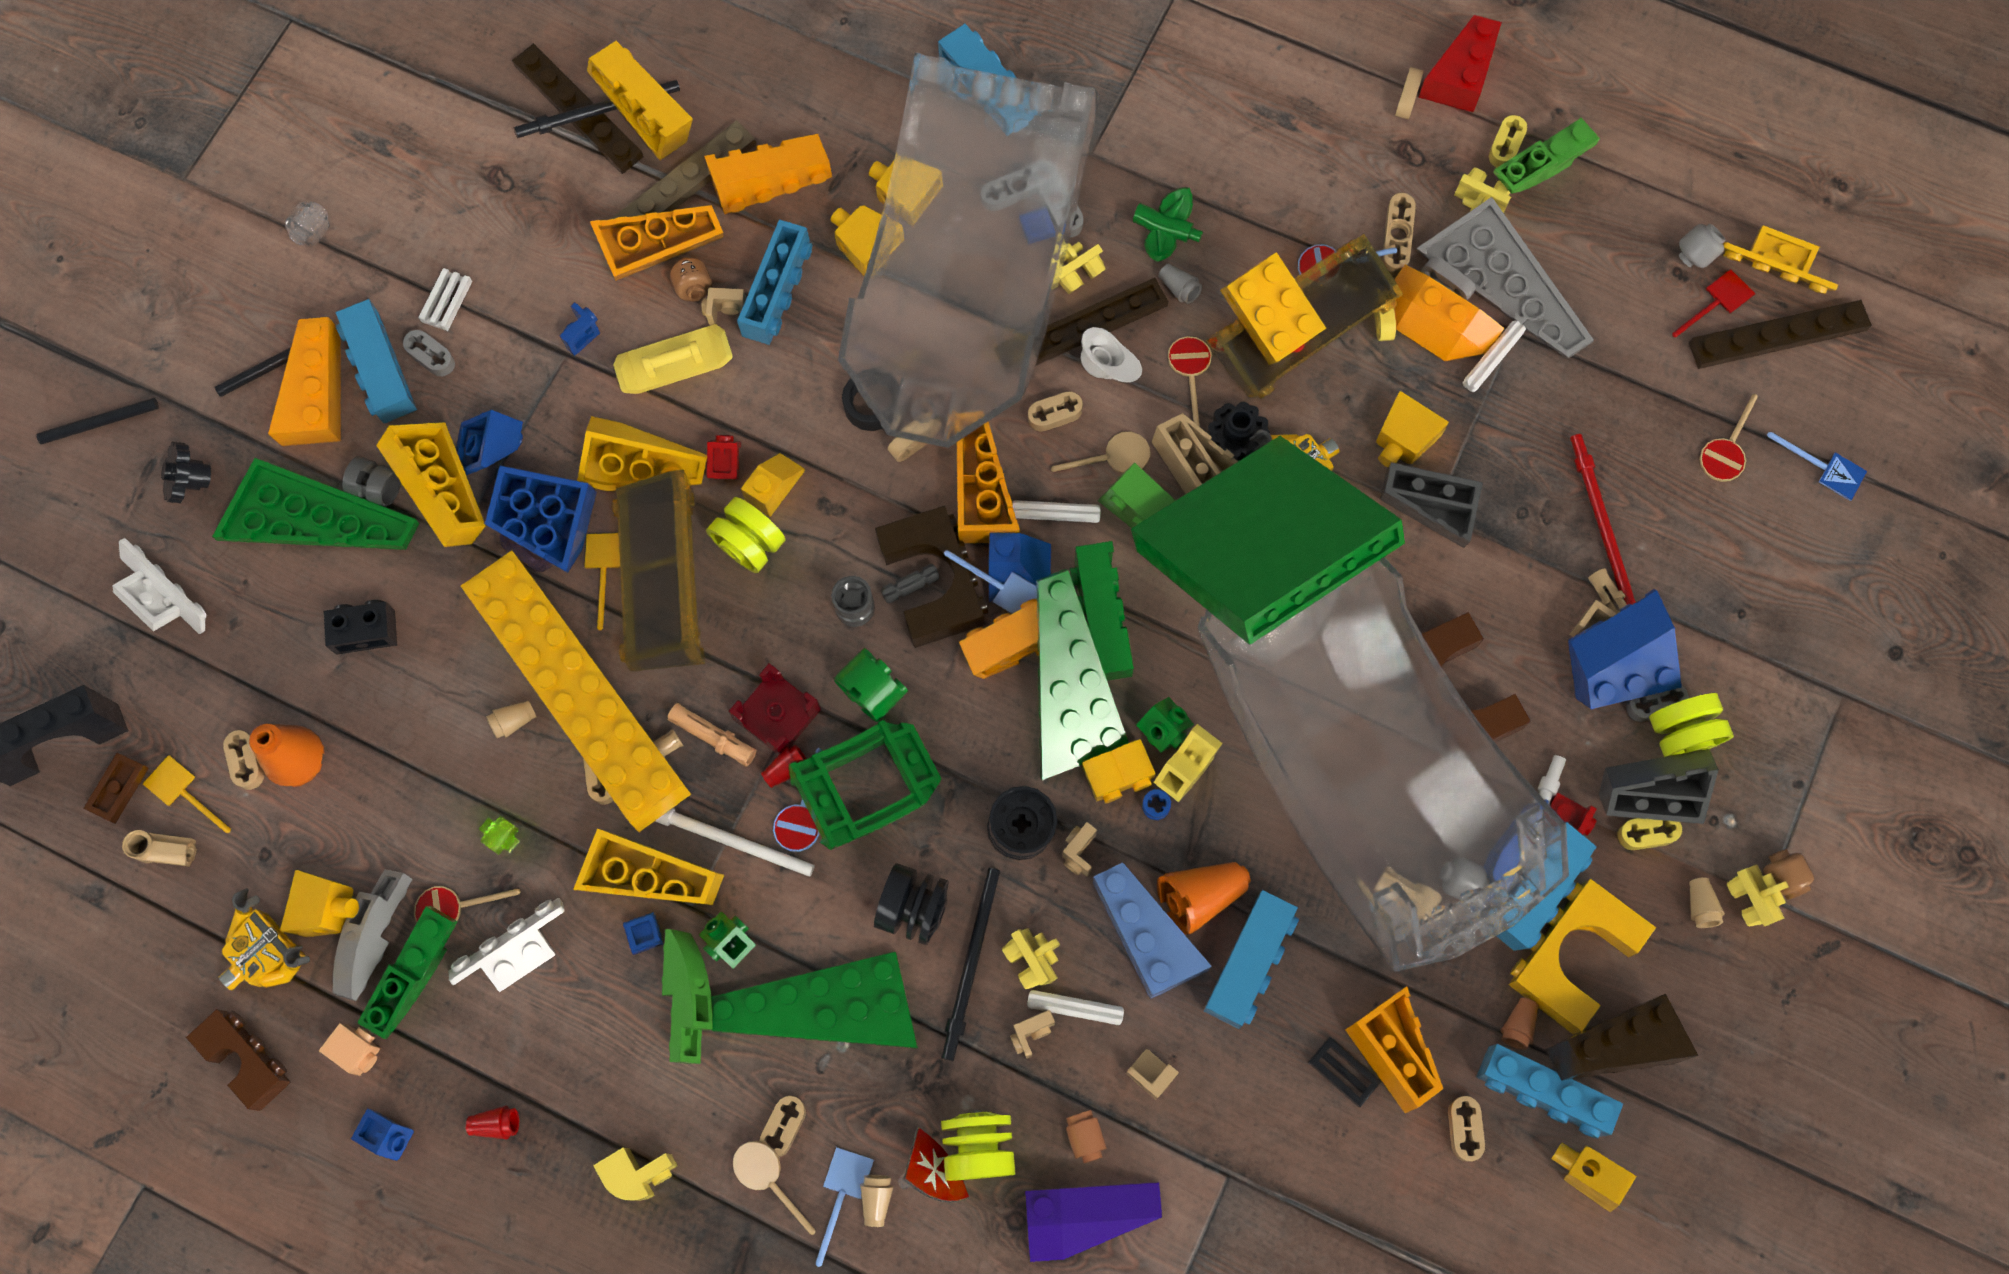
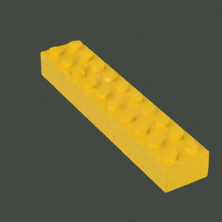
M512 550L461 585L463 591L629 823L638 832H641L691 795Z

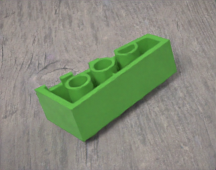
M1135 462L1118 477L1098 500L1099 503L1131 528L1176 501Z

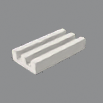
M443 268L418 317L420 321L448 331L472 283L471 278L466 275L462 277L457 272L451 273L448 269ZM460 283L442 321H439L445 307H447L451 299L450 297L456 284Z

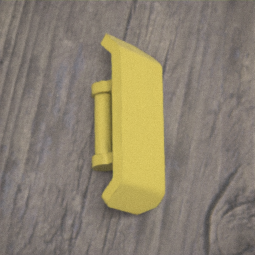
M714 324L619 354L613 366L622 392L639 394L719 369L732 359V352L724 329Z

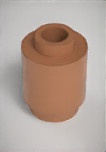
M1089 1110L1066 1118L1068 1124L1066 1132L1075 1159L1082 1157L1083 1163L1102 1158L1101 1151L1107 1149L1098 1119L1093 1117L1092 1111Z

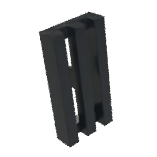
M1331 1037L1324 1042L1316 1054L1308 1061L1314 1069L1357 1107H1361L1381 1083L1375 1075ZM1331 1048L1371 1084L1366 1087L1328 1054L1327 1050ZM1323 1058L1337 1072H1339L1345 1079H1347L1353 1086H1355L1362 1093V1095L1359 1097L1339 1078H1337L1330 1070H1328L1322 1063H1320L1319 1060Z

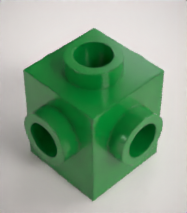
M1170 697L1153 705L1136 724L1147 737L1149 743L1161 753L1170 747H1173L1175 750L1178 749L1188 735L1186 733L1194 725L1188 718L1187 713L1177 706Z
M722 911L715 918L708 921L703 931L699 934L707 943L703 949L716 962L722 958L733 969L756 946L745 934L749 928L736 915L730 920Z

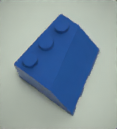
M499 466L485 525L568 573L583 550L597 491L589 483Z
M1656 589L1646 593V597L1635 604H1628L1619 609L1620 612L1604 622L1599 621L1568 640L1575 696L1578 701L1588 708H1599L1682 688L1675 627Z

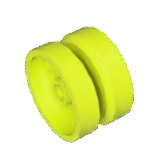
M735 496L723 509L727 519L715 518L706 529V532L712 541L733 560L749 571L759 573L768 562L765 551L776 552L786 539L779 528L762 512L745 500Z
M1709 693L1682 700L1661 708L1649 716L1655 733L1669 734L1659 742L1664 757L1711 749L1734 737L1728 720L1714 719L1723 711L1717 693Z

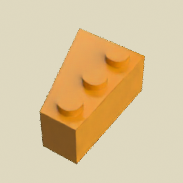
M1037 599L1024 602L1020 606L1021 609L1011 615L1010 613H1005L996 617L993 620L994 624L984 629L979 627L971 630L966 634L967 638L959 642L974 676L985 679L1018 665V660L1034 652L1039 656Z
M1407 986L1345 1029L1405 1114L1417 1109L1443 1090L1429 1047L1426 1048L1419 1029L1421 1027L1419 1018L1415 1017L1408 998L1410 993Z

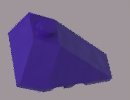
M1159 1182L1025 1191L1030 1262L1064 1260L1162 1218Z

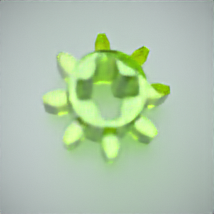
M499 816L495 822L488 817L479 828L485 834L480 842L498 855H500L503 849L511 853L520 842L514 837L519 829L502 816Z

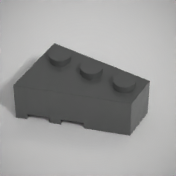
M1391 463L1385 473L1380 500L1465 548L1471 541L1483 482Z

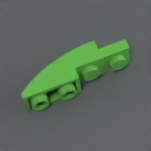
M1580 118L1543 143L1539 140L1494 169L1493 173L1511 194L1538 185L1572 165L1575 158L1597 145L1600 138Z
M665 929L662 995L672 997L669 1062L700 1064L702 1030H712V1000L707 971L699 948L691 933Z

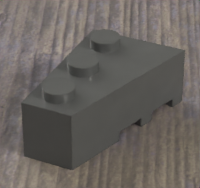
M1709 749L1607 767L1604 770L1599 797L1606 816L1704 824L1719 769Z

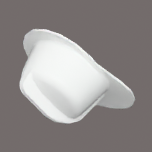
M1092 327L1083 333L1081 340L1083 349L1080 359L1083 367L1090 375L1096 378H1113L1121 382H1133L1139 379L1142 375L1140 361L1110 332L1102 328Z

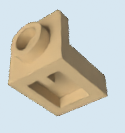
M708 288V296L702 300V315L707 317L710 326L716 324L718 311L728 315H735L741 312L746 301L744 289Z
M1050 1010L1013 1025L1015 1034L1010 1035L1017 1054L1024 1052L1026 1059L1032 1057L1026 1037L1032 1036L1033 1040H1037L1051 1033L1049 1027L1054 1026L1055 1021Z

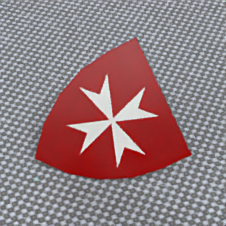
M917 1128L905 1173L898 1178L899 1186L902 1189H907L911 1186L926 1197L940 1202H957L969 1197L963 1180L945 1181L944 1158L949 1155L930 1135L921 1128Z

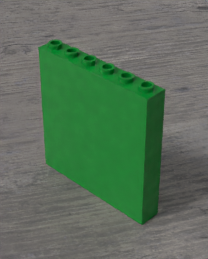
M1278 436L1131 528L1136 550L1141 556L1249 645L1405 544L1401 518L1282 436Z

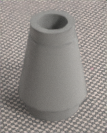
M1166 264L1160 270L1158 277L1179 302L1190 304L1201 293L1202 285L1197 277L1171 264Z

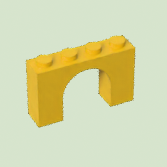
M1591 878L1582 884L1576 883L1573 891L1566 896L1570 901L1563 910L1558 907V913L1548 922L1551 927L1545 935H1541L1537 944L1530 948L1532 953L1526 961L1521 958L1513 967L1510 974L1514 977L1508 984L1525 998L1535 1001L1539 1005L1538 1008L1572 1034L1582 1032L1601 1005L1572 984L1564 975L1559 963V949L1564 937L1569 932L1575 930L1590 931L1602 937L1627 957H1631L1639 953L1656 929L1654 925Z

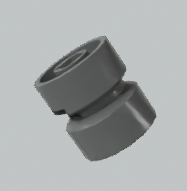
M356 456L351 460L344 472L342 486L346 493L366 498L370 502L388 507L396 499L401 482L391 467L385 465L378 466L375 461Z
M856 576L844 577L837 581L832 589L831 597L839 620L851 627L863 626L868 623L875 611L874 600L868 583Z

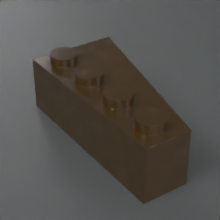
M1666 994L1641 1003L1545 1049L1561 1081L1597 1076L1605 1073L1624 1072L1632 1069L1673 1065L1699 1056Z

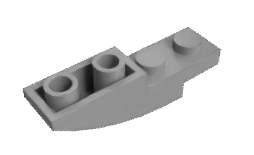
M385 869L371 894L359 891L356 897L359 903V911L354 918H346L337 945L332 993L336 996L356 1001L366 988L369 977L383 958L384 951L389 944L388 941L380 936L389 925L395 909L405 897L407 888L413 880L406 874Z

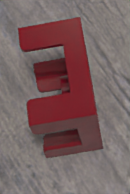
M768 663L759 674L762 680L760 685L744 704L737 700L728 712L736 723L779 755L786 747L790 748L821 711V707L817 699L806 691L803 694L787 682L779 670Z

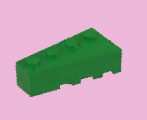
M1113 541L1076 546L1074 568H1069L1073 585L1078 586V599L1107 681L1132 677L1134 670L1127 627H1123L1122 623L1125 621L1123 601L1121 597H1117V592H1119L1117 567L1112 568L1111 565L1114 553Z

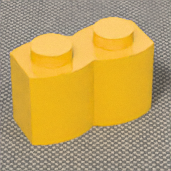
M1141 739L1082 763V769L1096 802L1104 800L1105 804L1121 798V792L1133 788L1134 792L1149 787L1152 785L1150 780L1154 779L1156 775Z

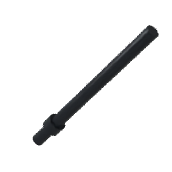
M677 80L660 84L668 94L680 91ZM608 99L549 117L547 115L535 117V121L515 126L513 129L517 138L538 132L542 135L552 132V128L616 110L617 107Z
M988 868L952 1016L947 1018L944 1030L947 1036L941 1056L944 1060L954 1061L959 1038L964 1035L966 1009L1000 875V870L995 868Z

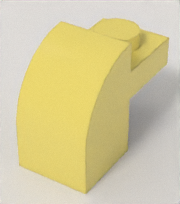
M1197 724L1190 731L1179 750L1167 761L1153 783L1179 802L1210 765L1223 743Z
M623 1147L593 1166L603 1185L612 1195L623 1200L641 1201L655 1196L649 1183L652 1182L656 1186L672 1176L670 1170L678 1165L672 1154L665 1153L640 1168L630 1148Z

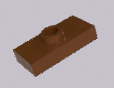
M116 753L83 809L116 824L149 768Z

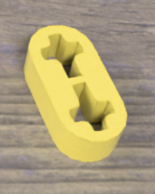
M1511 115L1503 120L1488 156L1490 163L1496 168L1517 155L1527 132V123L1523 118ZM1511 127L1516 128L1513 138L1508 136ZM1503 146L1508 148L1505 157L1499 155Z
M1376 287L1373 294V306L1378 341H1392L1396 335L1391 287Z
M1636 818L1625 822L1619 828L1617 837L1619 843L1628 850L1666 846L1680 838L1682 825L1676 821ZM1663 822L1665 827H1671L1672 832L1668 834V838L1663 832L1654 834V829L1661 827ZM1633 827L1634 832L1645 831L1646 835L1636 839L1635 842L1633 837L1628 838L1627 832Z

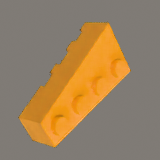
M712 205L662 213H647L646 215L617 217L602 221H590L615 281L723 238V230Z

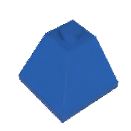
M489 410L461 422L456 451L466 476L482 470L517 451L523 439V434L521 433L523 422L494 410Z
M990 533L989 576L1004 584L1010 574L1014 572L1036 586V580L1051 575V544L1022 533ZM990 583L989 603H994L993 600L1000 589Z

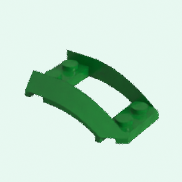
M885 719L851 739L812 755L811 758L789 764L791 787L796 785L822 837L819 843L830 850L883 828L927 803L942 780L914 725L902 722L899 725L886 723ZM885 744L911 794L871 815L853 822L828 772Z

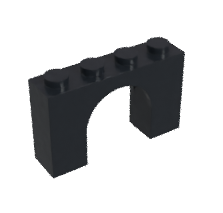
M82 685L0 723V782L12 786L40 773L31 748L42 742L58 737L76 735L83 736L100 745L128 732L119 705L89 687Z

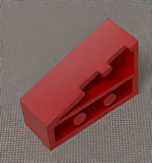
M1473 15L1424 79L1418 98L1474 112L1482 92L1502 22Z

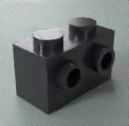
M369 600L365 602V605L352 606L341 604L335 606L332 610L323 611L325 646L336 655L397 646L395 610L387 602Z

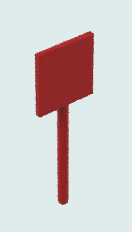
M1730 269L1706 288L1716 300L1675 330L1672 336H1679L1719 304L1731 314L1756 293Z

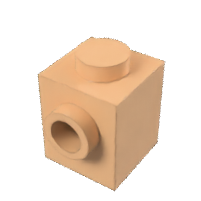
M339 1023L319 1052L349 1074L361 1076L362 1073L368 1072L376 1063V1054L381 1048L372 1042L375 1036L359 1026L355 1030L349 1025Z

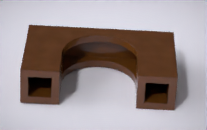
M1469 612L1403 642L1397 651V661L1404 672L1408 671L1413 680L1412 688L1419 699L1423 698L1428 707L1427 714L1431 723L1435 727H1439L1444 736L1442 740L1446 750L1451 755L1454 754L1457 761L1524 729L1531 722L1516 694L1479 710L1459 707L1445 695L1440 682L1442 666L1446 662L1477 648L1484 639Z

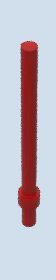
M1582 434L1573 435L1570 437L1576 456L1574 463L1577 472L1582 474L1618 591H1623L1625 594L1624 601L1627 605H1633L1636 601L1593 469L1596 466L1593 457L1588 455Z

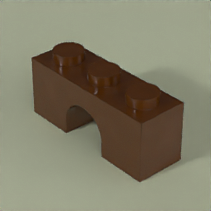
M216 1009L186 1038L208 1062L220 1064L227 1056L236 1052L241 1060V1068L238 1075L227 1086L247 1109L261 1111L291 1083L284 1075L287 1069L276 1058H269L263 1051L266 1049V1045L259 1037L254 1034H248L243 1028L246 1023L239 1014L233 1010L227 1012Z

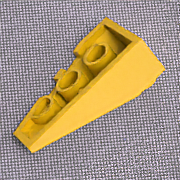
M591 416L585 433L577 481L589 483L593 488L604 491H614L621 487L642 489L649 485H664L665 487L702 484L707 455L629 425Z

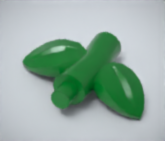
M1182 187L1165 195L1161 200L1159 212L1142 203H1139L1136 208L1133 222L1150 230L1144 240V246L1147 254L1154 261L1159 262L1170 257L1177 247L1176 240L1187 243L1189 239L1200 242L1203 231L1193 228L1194 223L1186 221L1191 214L1193 197L1189 187Z

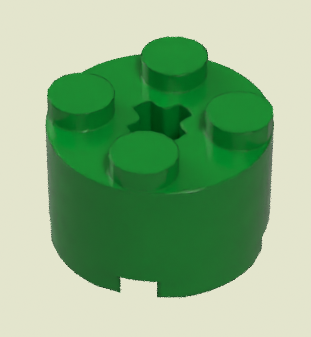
M863 648L833 678L844 694L852 702L855 701L862 708L861 710L875 722L883 718L908 692V689L897 678L893 680L889 675L892 670L881 659L878 658L876 660L866 648Z

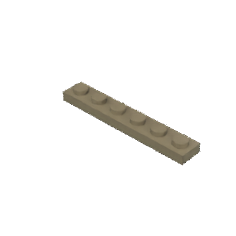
M736 120L611 219L673 211L711 181L704 156L715 154L716 159L728 157V151L740 149L741 154L747 153L757 145L755 138Z

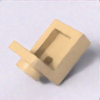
M1088 822L1082 828L1076 826L1065 840L1069 844L1062 853V857L1066 860L1063 864L1076 875L1083 873L1085 876H1088L1092 870V866L1079 857L1096 836L1097 829Z

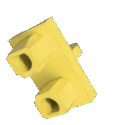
M1476 167L1468 175L1463 174L1454 196L1463 200V205L1471 208L1470 211H1472L1492 197L1504 213L1511 197L1509 196L1510 191L1501 181H1497L1494 188L1484 184L1487 175Z
M1063 241L1059 244L1061 253L1055 257V261L1059 265L1064 261H1067L1068 264L1049 278L1054 285L1059 282L1065 291L1070 294L1084 284L1076 273L1077 269L1083 267L1090 279L1106 270L1099 256L1103 250L1097 244L1078 257L1077 253L1083 250L1082 244L1077 242L1071 246L1069 242Z
M1754 865L1738 871V876L1727 883V887L1735 899L1748 894L1753 906L1742 910V916L1747 926L1763 924L1765 927L1784 919L1779 906L1786 903L1780 892L1789 887L1786 881L1776 884L1771 873L1763 876L1758 865Z
M1029 928L1024 930L1018 929L1011 934L1013 939L1002 948V951L1010 963H1014L1022 957L1027 961L1030 967L1018 974V978L1025 989L1050 984L1058 979L1050 966L1059 961L1053 951L1060 945L1057 939L1048 942L1042 932L1033 937Z

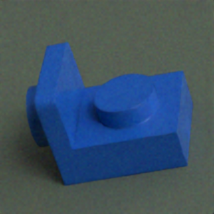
M574 302L570 307L578 320L568 324L559 336L566 349L575 356L596 338L600 331L595 323L598 321L595 314L588 307L582 309Z
M367 1108L351 1139L376 1155L398 1161L414 1131L409 1127L397 1124L375 1110Z

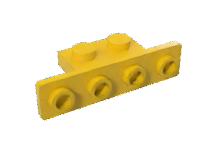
M1764 225L1761 226L1750 251L1728 242L1723 243L1724 257L1740 262L1742 258L1753 262L1752 268L1769 273L1770 269L1781 273V279L1797 284L1798 280L1810 284L1808 289L1817 293L1826 294L1827 290L1836 291L1839 286L1836 283L1808 273L1820 248L1819 246Z

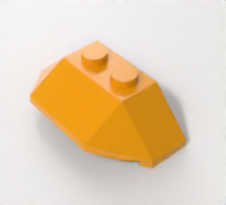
M1406 264L1390 285L1393 293L1396 330L1443 361L1485 354L1505 329L1472 303L1430 276Z

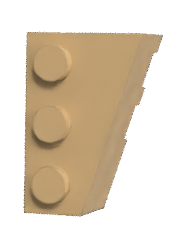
M1182 413L1156 427L1152 444L1185 494L1238 461L1233 458L1234 454L1228 449L1224 451L1211 440L1212 437Z

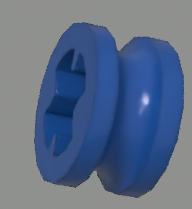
M1158 789L1149 791L1142 802L1144 814L1152 820L1164 819L1171 808L1169 795ZM1158 797L1159 802L1165 803V807H1161L1162 812L1157 813L1154 808L1148 807V803H1152V798Z

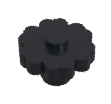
M1240 402L1236 407L1231 403H1226L1214 412L1213 421L1208 425L1207 433L1212 437L1211 440L1224 451L1228 449L1234 454L1233 458L1239 460L1240 457L1245 458L1253 453L1255 448L1259 446L1256 441L1249 440L1258 430H1265L1268 433L1270 431L1268 420L1265 417L1258 416V407L1249 405L1246 402Z
M172 441L168 448V454L161 471V478L164 480V500L170 503L181 504L185 497V489L199 491L201 488L209 487L211 466L204 464L201 460L190 459L189 445Z

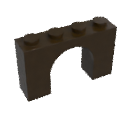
M945 505L875 528L877 540L886 565L917 555L927 554L944 560L954 573L950 589L941 598L903 611L915 648L985 625L984 615L988 614V609L983 596L977 597L974 589V587L978 586L976 575L944 555V551L948 550L963 560L969 558L964 542H958L954 532L958 531L954 514L948 515Z

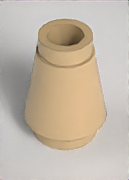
M529 701L492 710L493 713L486 716L496 739L502 736L507 738L530 722L531 719L536 718Z
M1709 878L1691 880L1689 882L1691 920L1695 921L1697 928H1711L1721 925L1723 923L1722 916L1725 913L1710 884Z
M864 1175V1183L860 1184L865 1226H884L894 1187L890 1185V1176Z

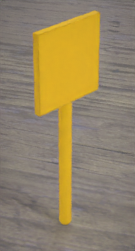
M623 533L586 535L585 569L600 568L598 630H602L604 625L607 568L622 567Z
M170 755L144 781L143 785L167 806H170L181 794L225 833H230V827L185 790L194 780L195 776Z

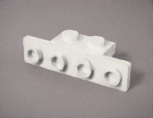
M125 538L119 541L120 558L135 573L112 585L113 593L153 631L181 616L198 634L205 631L206 613L202 606L189 600L180 585L177 583L173 584L166 578L164 571L159 565H153L146 559L144 552L139 546H133Z
M557 898L554 901L547 900L541 903L535 909L533 915L525 920L520 918L508 926L506 933L498 938L493 936L479 946V951L470 957L464 955L458 958L448 971L451 984L455 985L481 967L497 990L501 992L555 956V951L539 928L565 911L561 899Z

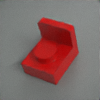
M716 435L715 440L707 442V478H739V448H741V441H734L733 435Z
M1557 792L1547 808L1542 823L1551 828L1554 825L1568 822L1582 835L1588 836L1597 822V819L1593 818L1597 808L1592 805L1585 808Z

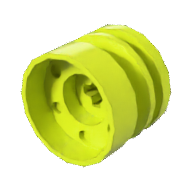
M992 1112L960 1114L950 1120L941 1121L942 1131L957 1130L956 1137L942 1139L943 1145L958 1146L957 1154L944 1158L945 1181L1015 1175L1014 1153L1007 1150H998V1143L1012 1139V1133H997L996 1127L1011 1125V1116Z

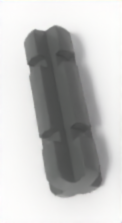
M933 564L923 567L921 572L917 570L896 580L894 585L890 583L882 587L881 593L887 603H892L899 599L898 596L902 595L905 597L925 587L927 582L931 584L938 581V570Z

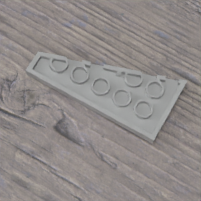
M1492 197L1417 248V252L1427 259L1434 256L1439 257L1463 273L1474 283L1476 287L1474 293L1513 321H1519L1525 326L1527 331L1566 359L1594 341Z

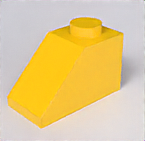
M777 454L758 465L742 486L741 491L745 501L771 517L805 472V468L783 454Z

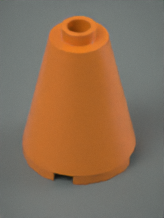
M262 724L256 727L250 735L249 744L266 777L277 785L302 786L311 781L321 770L324 746L320 737L306 727Z
M1236 862L1165 873L1157 879V891L1160 903L1166 902L1170 909L1167 915L1185 935L1193 934L1245 894L1249 889L1248 884L1251 882L1249 872L1244 866H1240Z

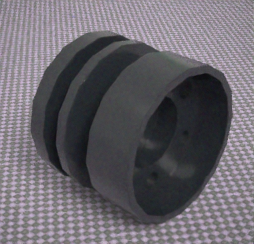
M1020 786L1012 787L1003 792L993 803L987 822L988 838L994 849L1004 857L1017 861L1032 859L1041 854L1055 834L1058 822L1056 808L1050 798L1036 788ZM1018 819H1023L1024 825H1029L1023 833H1018V828L1012 826L1017 823Z
M895 863L879 900L874 919V928L895 935L902 922L908 923L906 938L912 940L919 927L921 931L918 942L928 945L932 935L938 930L946 909L949 881L940 878L934 891H932L933 875L927 874L921 886L915 885L917 870Z

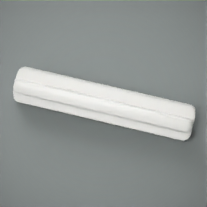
M1517 320L1512 321L1465 377L1463 386L1470 392H1475L1524 334L1525 326Z
M1012 501L1015 517L1018 519L1092 523L1100 521L1101 508L1099 505Z
M1036 990L1029 992L1027 1006L1031 1009L1050 1010L1052 1013L1120 1025L1123 1021L1124 1008L1120 1006Z

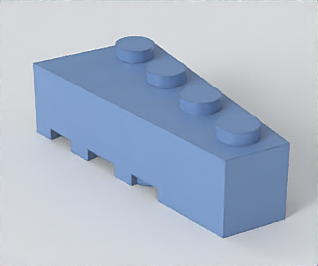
M1124 863L1094 876L1093 885L1150 999L1209 971L1212 966Z

